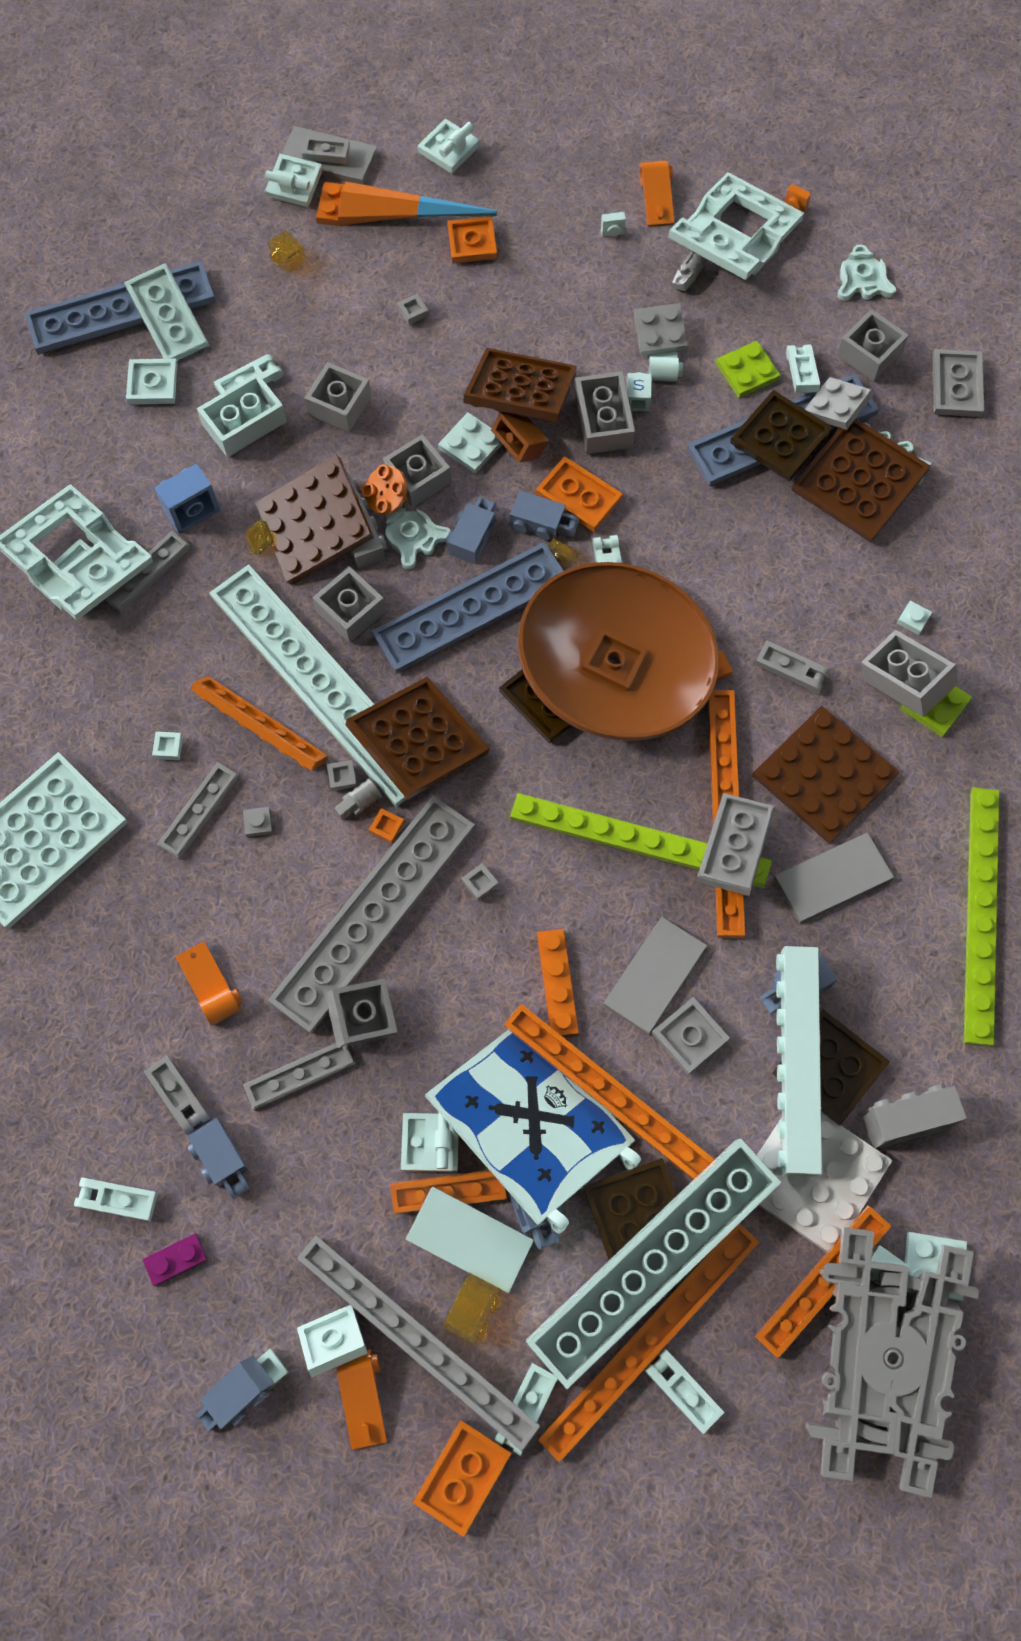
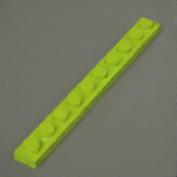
M973 787L970 794L964 1044L992 1047L994 1045L999 790Z
M520 793L517 794L510 815L511 820L695 870H700L708 844ZM760 857L753 882L754 886L765 888L772 860Z

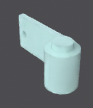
M678 351L649 355L651 381L677 382L678 377H682L683 362H679L677 357Z

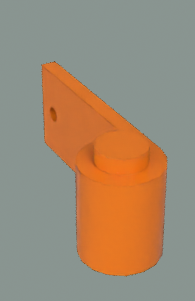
M667 160L640 163V182L644 189L647 226L674 224L670 179H673V167L668 164Z
M205 941L175 956L211 1026L241 1011L239 1005L243 1001L236 989L230 990Z
M369 1349L367 1354L336 1367L352 1450L387 1442L376 1386V1373L381 1372L378 1354L372 1355V1351Z

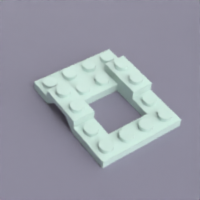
M728 172L704 195L696 212L688 220L681 218L670 229L668 238L746 280L751 274L756 275L778 251L780 243L802 221L804 213ZM733 201L768 219L752 238L720 221L722 212Z
M71 484L0 535V551L28 576L29 581L61 611H67L76 621L153 562L152 556L135 541H127L110 524L106 516ZM70 518L86 533L87 539L94 546L60 570L33 544Z

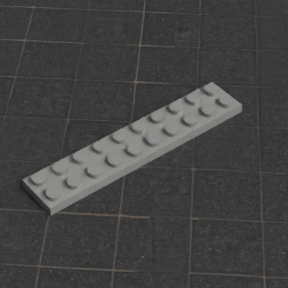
M432 796L267 1001L308 1033L312 1034L329 1013L325 995L332 989L352 984L475 829V824Z

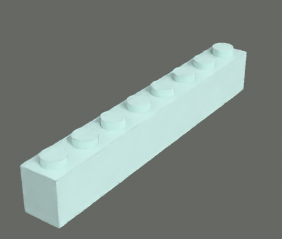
M784 946L781 954H777L776 969L781 971V981H777L776 986L777 998H781V1009H777V1026H781V1037L778 1036L777 1053L782 1054V1065L778 1064L777 1080L782 1082V1093H778L777 1096L778 1110H782V1121L778 1122L777 1128L778 1139H782V1150L778 1151V1167L783 1168V1175L818 1176L822 1174L818 947Z

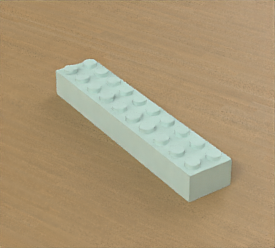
M736 1139L526 1339V1343L564 1387L568 1389L780 1185V1180L742 1139Z

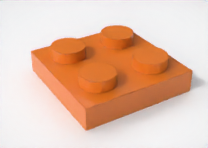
M492 217L447 221L452 263L497 259Z

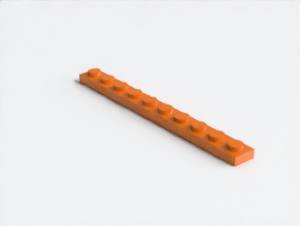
M713 690L708 699L713 825L723 793L739 797L734 690ZM715 887L717 938H744L743 894Z
M522 1003L505 1022V1028L692 1180L715 1160Z
M740 1223L709 1252L538 1439L559 1463L758 1245L759 1241Z

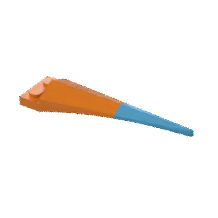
M324 182L316 220L318 224L345 226L372 221L415 217L497 216V211L352 182H345V184Z

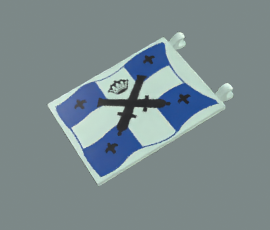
M509 1030L425 1094L430 1103L534 1222L539 1225L547 1219L557 1234L562 1233L569 1224L568 1219L556 1210L616 1157L619 1156L628 1170L636 1168L641 1161V1157L629 1148L635 1139L609 1111Z

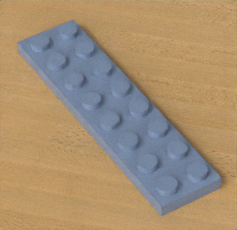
M202 261L170 270L190 309L216 302ZM125 284L25 312L37 354L145 323Z
M855 373L840 379L841 381L864 387ZM810 392L791 401L805 409L818 392ZM872 398L856 417L858 420L864 421L877 415L879 409ZM746 420L687 445L688 453L709 487L761 465V463L730 444L731 437ZM830 425L833 427L830 435L835 433L839 427Z
M545 542L372 630V635L393 670L398 674L526 607L534 593L550 578L562 572L563 569Z

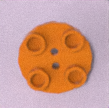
M384 464L378 466L362 487V494L366 498L369 508L378 514L388 515L403 507L404 501L409 499L407 497V480L403 472L393 466Z

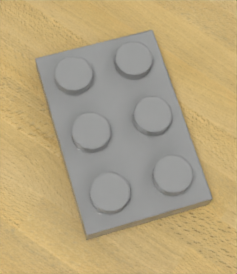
M934 350V414L982 417L984 413L982 352Z

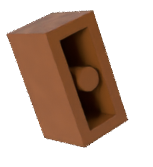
M500 412L491 429L493 434L519 463L538 459L549 441L529 417H521L514 413Z

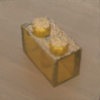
M469 1273L442 1327L472 1344H475L477 1339L483 1341L490 1326L485 1322L490 1312L496 1314L503 1300L499 1296L501 1289Z

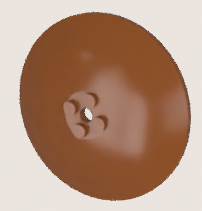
M595 562L582 564L560 572L545 582L534 593L523 612L519 626V659L524 675L535 694L545 706L562 720L582 731L613 740L637 741L669 734L687 724L700 712L709 699L717 680L719 670L718 646L712 627L703 611L676 584L655 572L638 566L616 562ZM616 657L620 664H612L608 658Z

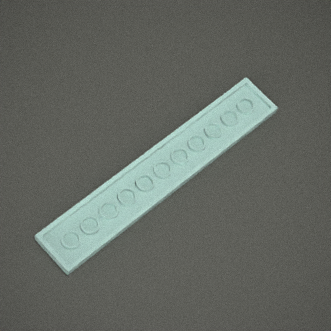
M249 564L212 590L209 594L215 603L394 806L397 807L406 800L404 795L345 726L346 719L374 705L368 696Z

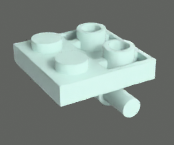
M444 119L417 147L418 153L453 174L480 147V140L470 134L474 130V126L470 122L460 128L449 120Z
M279 154L273 172L268 170L265 172V180H269L265 190L266 196L309 207L323 171L322 164Z
M403 1113L401 1171L458 1172L459 1135L440 1113Z

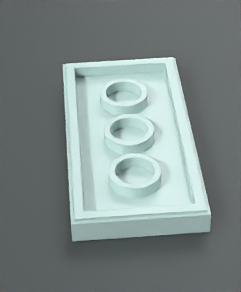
M166 263L124 282L164 359H176L177 361L209 346Z
M431 1187L405 1239L506 1293H509L534 1241L528 1236L434 1187Z

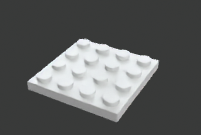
M821 1112L822 1174L818 1176L783 1175V1168L778 1167V1151L782 1150V1139H778L777 1123L757 1154V1157L780 1180L781 1184L759 1206L827 1253L842 1235V1227L848 1228L858 1217L892 1160L843 1126L836 1124Z

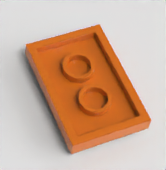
M565 456L536 488L537 496L565 504L566 513L579 518V523L592 532L596 531L623 498V493Z
M460 1420L414 1499L413 1504L464 1537L509 1459L511 1452Z

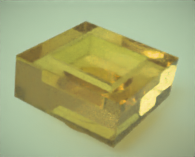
M257 521L244 533L251 554L260 555L274 542L267 521Z
M553 538L548 546L555 550L553 555L563 562H566L567 559L575 562L580 554Z

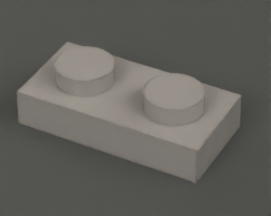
M305 136L302 158L311 161L347 164L350 141Z

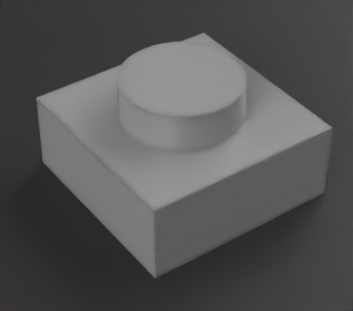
M418 294L397 303L398 310L408 325L429 316L428 309Z
M352 760L327 764L332 792L357 787Z
M269 807L243 810L246 837L273 834Z
M483 863L461 878L462 883L477 901L499 886V882Z

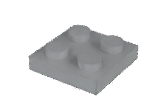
M680 303L634 309L640 356L687 350Z
M829 377L805 410L827 424L847 430L871 399L872 392L871 389Z
M694 997L652 1031V1035L687 1075L730 1040V1037Z

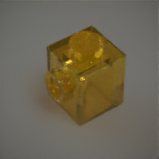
M286 230L268 242L270 259L275 265H280L288 273L306 261L303 245Z

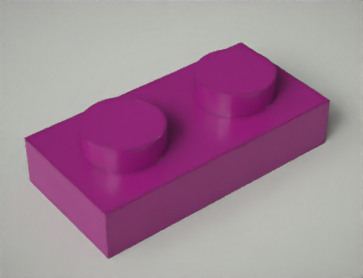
M196 1233L142 1259L153 1286L166 1282L208 1261Z

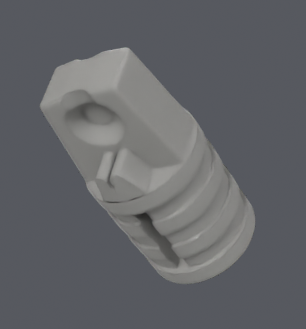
M691 250L678 268L673 279L674 289L686 291L697 279V276L706 265L707 259Z
M368 778L366 782L342 797L344 801L335 807V811L344 820L353 813L358 815L366 807L376 802L377 799L382 798V795Z

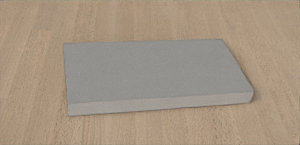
M294 126L282 154L303 159L302 149L305 136L349 139ZM349 140L350 150L347 164L311 161L322 164L323 171L321 175L363 185L377 154V146Z
M723 793L696 882L749 896L775 806Z
M868 832L774 876V880L799 924L877 888L894 878Z
M661 917L604 1001L603 1006L649 1035L707 945Z

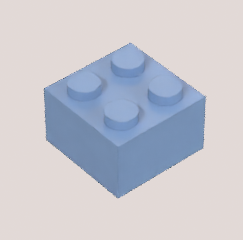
M197 464L183 469L179 474L162 481L158 486L154 487L165 515L178 534L220 511L213 487Z

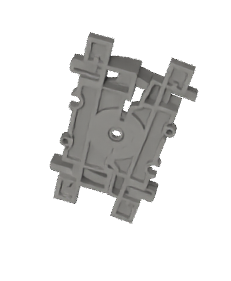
M842 1227L839 1264L826 1263L824 1269L820 1268L819 1273L825 1281L835 1283L832 1295L836 1296V1302L830 1307V1310L839 1312L842 1318L838 1325H828L829 1329L833 1332L830 1365L835 1370V1374L826 1372L821 1378V1382L826 1388L833 1389L827 1395V1399L823 1398V1417L838 1420H835V1425L806 1421L809 1435L813 1438L823 1439L820 1474L822 1477L853 1481L856 1449L892 1454L904 1458L899 1489L932 1498L938 1465L936 1459L950 1460L954 1451L952 1441L942 1438L945 1419L951 1416L952 1413L948 1410H943L940 1402L945 1396L955 1397L951 1391L956 1360L952 1348L962 1350L966 1345L965 1338L955 1333V1331L961 1328L964 1312L960 1310L959 1302L948 1300L949 1292L978 1299V1289L968 1285L974 1252L941 1244L937 1273L923 1271V1274L916 1278L908 1275L909 1267L872 1261L874 1231ZM880 1271L878 1275L880 1277L879 1285L900 1286V1288L887 1286L869 1288L870 1273ZM907 1288L915 1289L912 1302L908 1304V1308L912 1310L903 1313L900 1327H896L898 1306H906ZM959 1339V1343L955 1345V1340ZM892 1352L898 1355V1361L895 1364H890L888 1361V1355ZM828 1378H832L830 1384L827 1383ZM858 1418H861L862 1420L872 1423L874 1425H869L862 1421H859Z

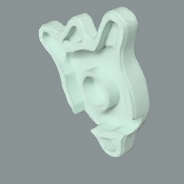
M856 245L848 259L842 262L840 278L843 285L837 295L842 301L849 300L856 292L861 293L862 298L865 300H869L875 295H882L886 298H891L895 295L896 288L887 279L885 263L882 259L879 262L873 258V253L865 245Z
M399 508L396 512L385 515L387 519L385 533L387 542L400 554L402 567L406 570L415 567L418 552H422L427 556L432 555L436 544L446 542L450 532L449 528L434 524L428 515L418 509L415 512L406 511V508Z

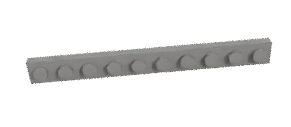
M315 1235L297 1259L522 1452L541 1426Z

